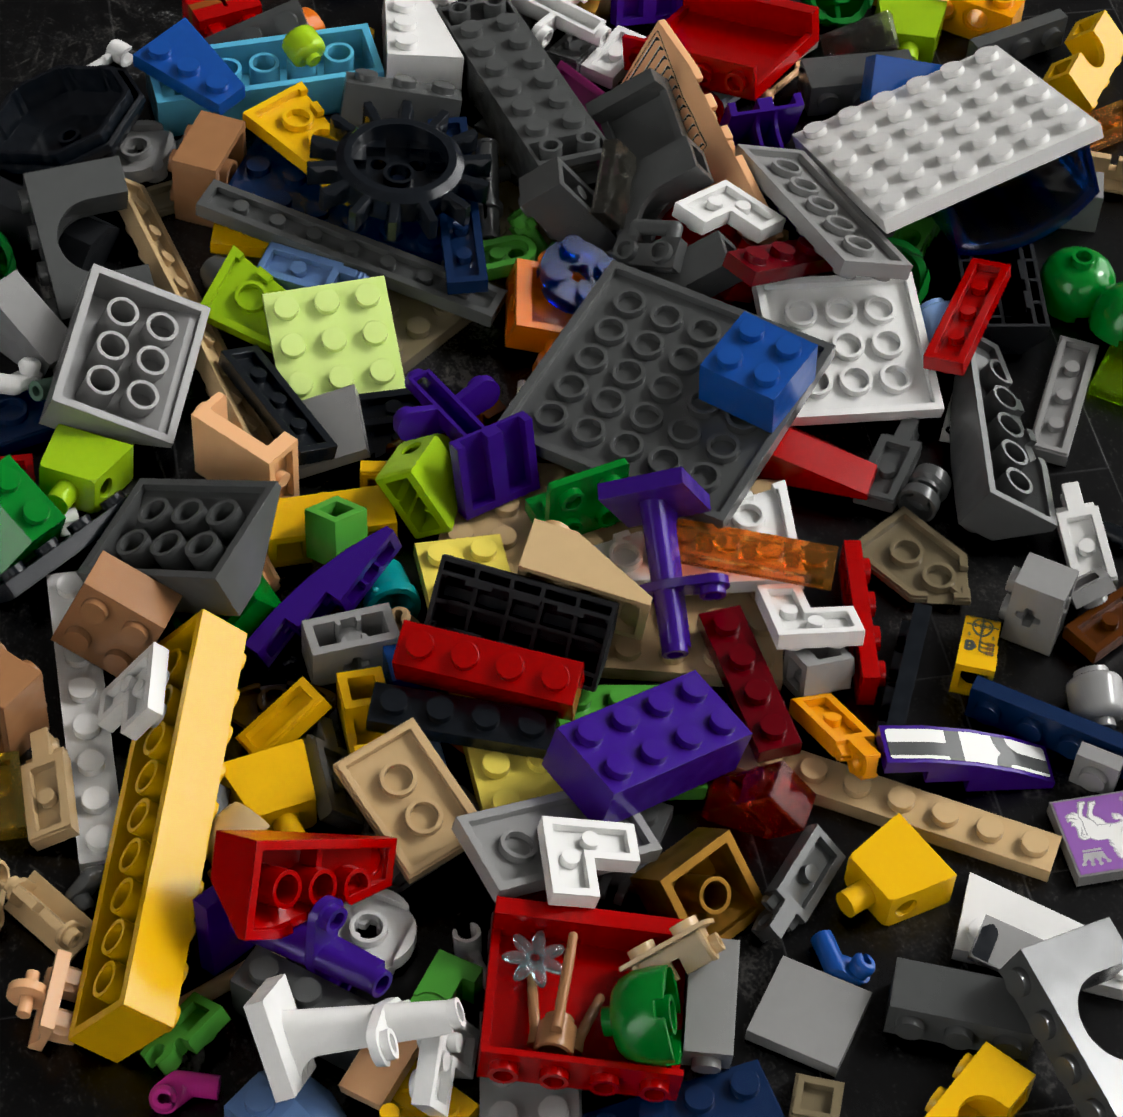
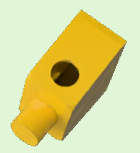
M303 739L223 762L226 765V771L220 784L231 789L228 805L235 801L250 808L270 825L267 829L268 831L305 832L304 829L311 828L317 823L316 796Z
M898 813L852 852L848 858L844 876L847 887L836 894V901L841 911L849 918L868 909L882 925L891 926L949 902L957 874L906 819Z

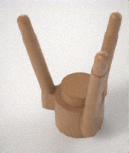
M575 931L570 932L568 935L554 1011L547 1012L545 1018L541 1020L536 975L533 972L527 974L530 1028L527 1046L533 1048V1051L581 1056L585 1039L605 1000L604 995L601 993L595 996L578 1029L574 1024V1018L565 1012L578 941V934Z

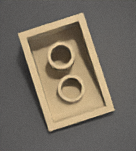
M534 518L517 574L619 602L614 633L641 641L653 597L578 531L571 530L560 521H541Z

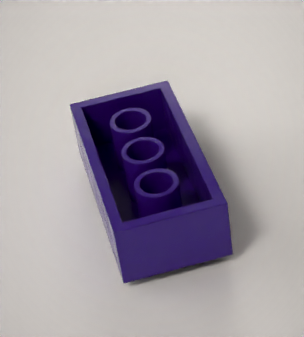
M694 670L557 727L541 765L588 820L619 822L736 770L753 733L699 673Z

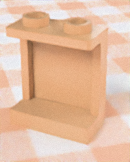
M217 392L207 401L201 402L191 413L195 472L207 480L278 481L281 486L279 498L300 496L297 438L284 431L268 446L228 421L227 396L221 392Z

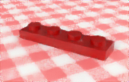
M972 257L923 355L924 369L964 376L1011 278V264Z
M844 540L838 563L843 606H854L866 631L863 646H848L849 652L855 661L853 684L856 705H874L878 687H884L886 683V664L884 660H878L877 655L881 647L880 626L873 625L872 620L876 612V596L874 591H868L867 586L871 578V562L869 558H863L861 540Z

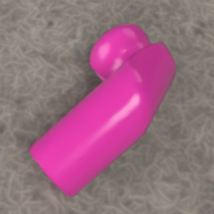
M174 1070L150 1090L149 1104L156 1113L163 1115L176 1111L193 1097L218 1100L221 1089V1075Z

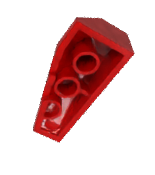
M790 426L758 476V479L785 480L786 485L867 500L877 473V465Z
M216 830L210 880L238 939L244 941L282 939L294 933V927L307 922L312 907L324 896L331 895L341 899L345 904L353 905L392 886L397 838L389 836L268 830Z

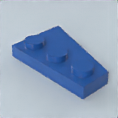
M186 17L133 54L134 67L212 113L223 115L245 98V85Z

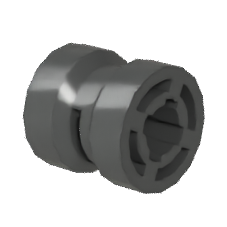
M930 463L918 465L911 474L909 483L902 488L897 497L899 509L905 506L924 522L931 521L938 513L941 502L947 498L952 490L953 483L951 477L937 465Z

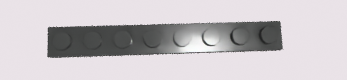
M213 179L196 203V216L267 243L272 241L342 262L344 266L357 269L359 272L362 271L369 275V277L384 275L387 289L489 328L506 302L508 290L489 283L488 292L448 295L445 269L442 265Z

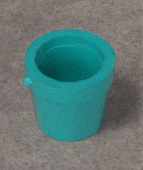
M393 559L364 596L363 608L389 602L391 609L397 606L405 607L414 618H417L421 610L419 593L414 585L411 584L401 563Z

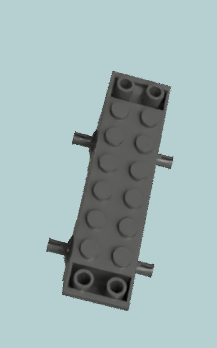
M510 0L456 1L448 6L436 8L464 56L461 90L462 103L470 109L473 116L481 115L499 142V156L505 166L499 167V183L509 181L519 187L518 178L556 156L586 184L599 182V169L614 157V150Z

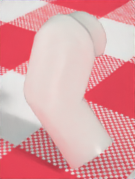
M24 357L18 362L19 371L12 374L0 373V394L15 396L28 390L29 384L32 381L42 378L43 373L40 372L41 362L37 358Z

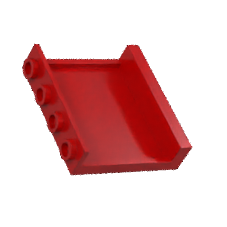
M683 0V6L666 20L699 67L703 75V80L699 83L700 86L710 91L756 101L820 40L819 7L791 0ZM627 34L622 36L624 70L629 71L649 35L645 39Z
M497 896L491 925L476 1076L489 1078L501 1084L518 1081L540 1084L542 1087L550 1090L574 1088L590 1090L592 1093L600 1096L623 1094L639 1096L649 1102L676 1101L684 1077V1070L680 1069V1064L659 1067L629 1062L617 1050L613 1036H604L601 1026V1008L585 1039L581 1056L533 1051V1048H529L527 1046L530 1028L526 977L529 972H533L536 975L541 1020L545 1018L547 1012L554 1011L568 935L570 932L575 931L578 934V941L565 1012L574 1018V1024L578 1029L595 996L599 993L603 994L605 1000L602 1006H610V995L613 987L621 977L633 971L631 969L620 972L618 967L631 961L627 952L650 939L654 940L656 946L673 937L669 928L684 919L597 908L548 905V902ZM677 959L672 963L681 978L676 981L681 1006V1013H676L677 1030H681L683 1024L685 969L680 960Z

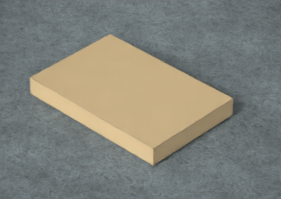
M413 717L333 764V771L377 836L397 838L395 864L409 884L464 851L451 828L456 816L477 812V810Z

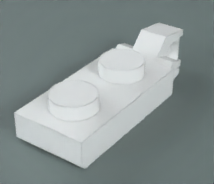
M1078 481L1061 484L1062 494H1060L1063 507L1055 508L1058 524L1057 530L1067 566L1078 570V577L1098 567H1102L1110 575L1115 587H1117L1118 576L1098 505L1095 506L1094 502L1084 503Z

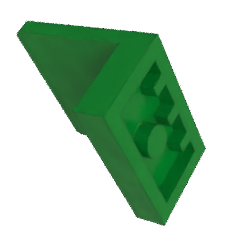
M621 458L549 482L547 484V492L525 499V512L532 523L534 518L541 521L556 520L566 524L571 530L578 531L581 535L600 528L611 527L621 521L598 500L597 484L629 477L630 465L626 458Z

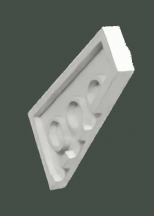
M970 872L951 959L979 965L968 960L967 957L986 914L1043 940L1084 925ZM1123 969L1111 980L1083 991L1123 1001Z

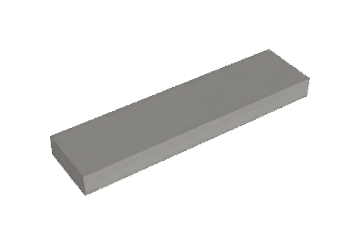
M1060 335L1032 429L1037 443L1032 447L1036 458L1039 457L1044 459L1045 462L1066 467L1100 345Z

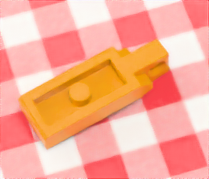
M825 693L790 699L789 714L829 754L839 762L847 761L849 772L860 780L877 778L878 774L876 772L881 753L874 744L875 734L834 695Z

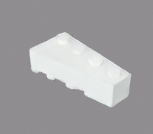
M383 0L382 40L385 77L394 79V75H407L416 78L417 83L432 85L433 81H445L455 85V89L462 90L464 56L432 1Z

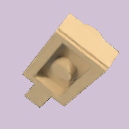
M47 727L30 733L32 759L27 760L26 764L20 766L28 841L37 851L80 835L71 758L68 755L67 749L64 746L60 747L59 739L55 738L48 731Z

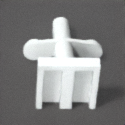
M510 0L520 14L538 21L531 31L543 48L548 45L556 29L594 44L598 48H602L610 37L611 28L606 26V20L577 6L579 1L586 3L588 0Z
M285 973L267 978L243 1006L276 1103L293 1099L297 1096L317 1067L314 1060L317 1056L368 1048L371 1059L377 1067H389L391 1060L399 1058L398 1043L453 1034L456 1029L466 1026L464 1009L458 997L448 1000L411 1002L409 999L401 1001L399 997H390L371 1005L297 1009Z

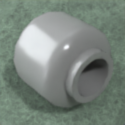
M1089 665L1073 673V678L1067 682L1065 688L1069 712L1115 730L1116 723L1123 719L1122 677L1115 671H1110L1106 665Z

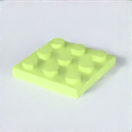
M384 275L262 294L275 368L301 400L353 384L359 394L406 388Z

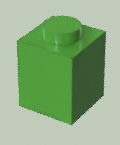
M334 496L306 508V557L325 565L345 549L368 537L367 508L339 496Z

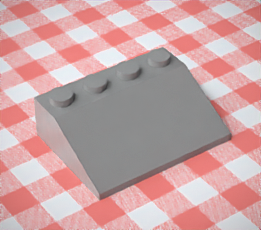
M93 263L80 287L39 424L53 429L58 424H62L129 444L171 448L174 444L211 308Z

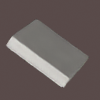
M354 384L302 400L338 447L335 458L332 460L300 465L299 479L371 457L359 393Z
M782 956L750 1021L745 1039L836 1077L868 1008L873 992Z

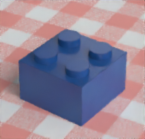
M744 311L700 364L699 399L772 434L815 380L818 345Z

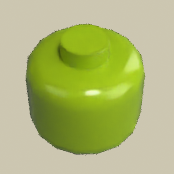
M307 24L292 29L282 42L283 51L296 67L316 66L321 61V57L325 52L324 41L316 30Z

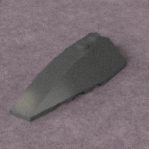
M982 337L964 376L954 374L949 438L950 465L958 524L968 532L977 533L991 541L1052 532L1058 527L1047 465L1044 459L1036 458L1032 447L1037 443L1033 430L1024 429L1020 416L1025 410L1021 400L1017 399L1008 389L1013 384V380L999 346Z

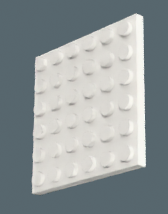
M994 45L982 47L974 55L960 61L945 63L941 66L940 70L926 76L911 78L905 85L892 91L879 92L871 100L858 106L845 107L837 115L824 121L811 122L803 130L792 134L795 148L797 150H804L855 205L886 234H889L1104 138L1101 123L999 46Z

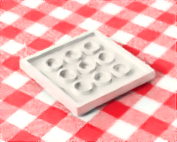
M912 271L908 280L890 279L887 282H882L872 277L856 276L855 279H846L838 275L798 277L752 287L758 316L836 345L835 357L791 426L891 421L909 418H941L945 408L936 371L923 368V355L929 345Z

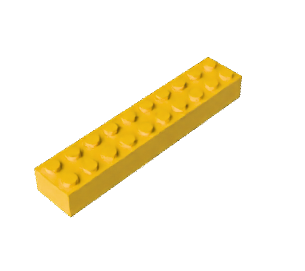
M205 609L200 610L158 642V644L169 649L167 670L170 672V678L166 685L164 700L167 710L163 720L156 728L150 727L137 741L131 740L68 1035V1041L115 1063L122 1061L136 1051H140L165 1033L171 1032L176 1026L181 1013L180 1006H178L180 992L189 970V966L186 963L189 944L196 932L193 899L200 895L204 889V882L202 881L203 869L210 853L209 837L212 822L219 809V804L216 800L219 784L226 771V765L223 762L226 746L233 733V727L230 725L233 709L240 696V691L237 687L240 672L246 662L244 650L248 634Z

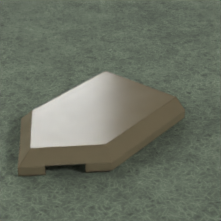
M905 506L858 539L861 540L863 558L870 559L871 573L909 603L971 604L967 573V554Z

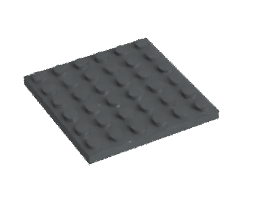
M612 260L498 421L524 411L533 421L536 456L577 473L621 458H626L630 465L629 477L682 466L710 495L711 505L710 512L685 517L723 532L835 357L836 345L750 313L818 345L815 380L771 434L699 399L700 364L745 310Z

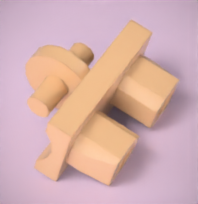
M61 949L57 950L53 966L47 968L43 983L39 982L41 973L37 970L29 969L26 971L25 978L12 980L8 984L6 997L9 1002L18 1006L16 1011L17 1017L29 1019L32 1010H36L27 1046L29 1049L42 1052L47 1041L74 1045L73 1042L68 1041L73 1011L59 1008L61 999L75 1003L82 970L70 966L71 952Z

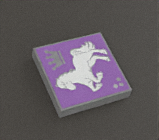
M1123 791L1049 802L1046 812L1055 834L1062 836L1060 847L1076 887L1123 879Z

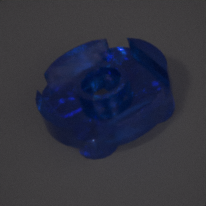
M568 235L563 241L552 244L545 251L539 262L536 272L537 279L540 276V281L543 284L541 291L553 306L566 313L574 314L608 265L615 259L609 257L599 247L584 241L580 236ZM573 272L581 274L586 280L581 279L579 282L573 280Z

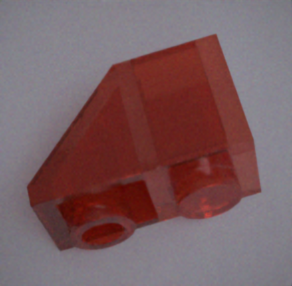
M782 760L715 779L708 790V797L701 815L707 821L765 839H773L804 831L817 794Z

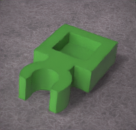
M193 992L180 1005V1017L173 1030L146 1045L140 1055L149 1067L153 1069L157 1065L165 1076L177 1070L182 1063L183 1055L188 1050L197 1055L205 1045L214 1040L217 1033L231 1020L221 1005Z

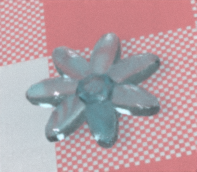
M542 930L535 934L532 943L520 934L513 935V943L517 950L505 952L502 955V959L505 962L519 965L513 975L514 981H521L532 973L537 986L543 988L547 981L546 971L551 974L561 975L562 964L554 959L564 952L565 947L563 945L553 944L545 947L546 937Z

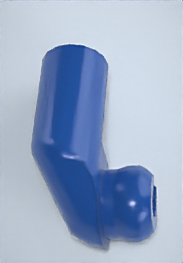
M831 930L819 931L811 937L810 942L825 973L856 986L864 985L870 981V976L876 969L875 962L870 955L856 953L853 957L842 954Z

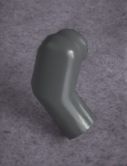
M105 863L86 867L65 892V897L87 916L91 915L96 908V902L92 896L100 889Z

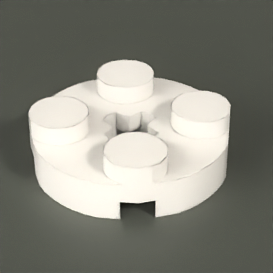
M384 889L353 905L344 903V908L347 910L348 915L343 927L338 931V936L384 960L385 969L394 975L395 970L402 967L411 957L417 940L416 920L409 911L408 903L399 894L389 889ZM369 925L377 927L378 936L370 939L362 938L361 934L356 932L357 929L366 930Z

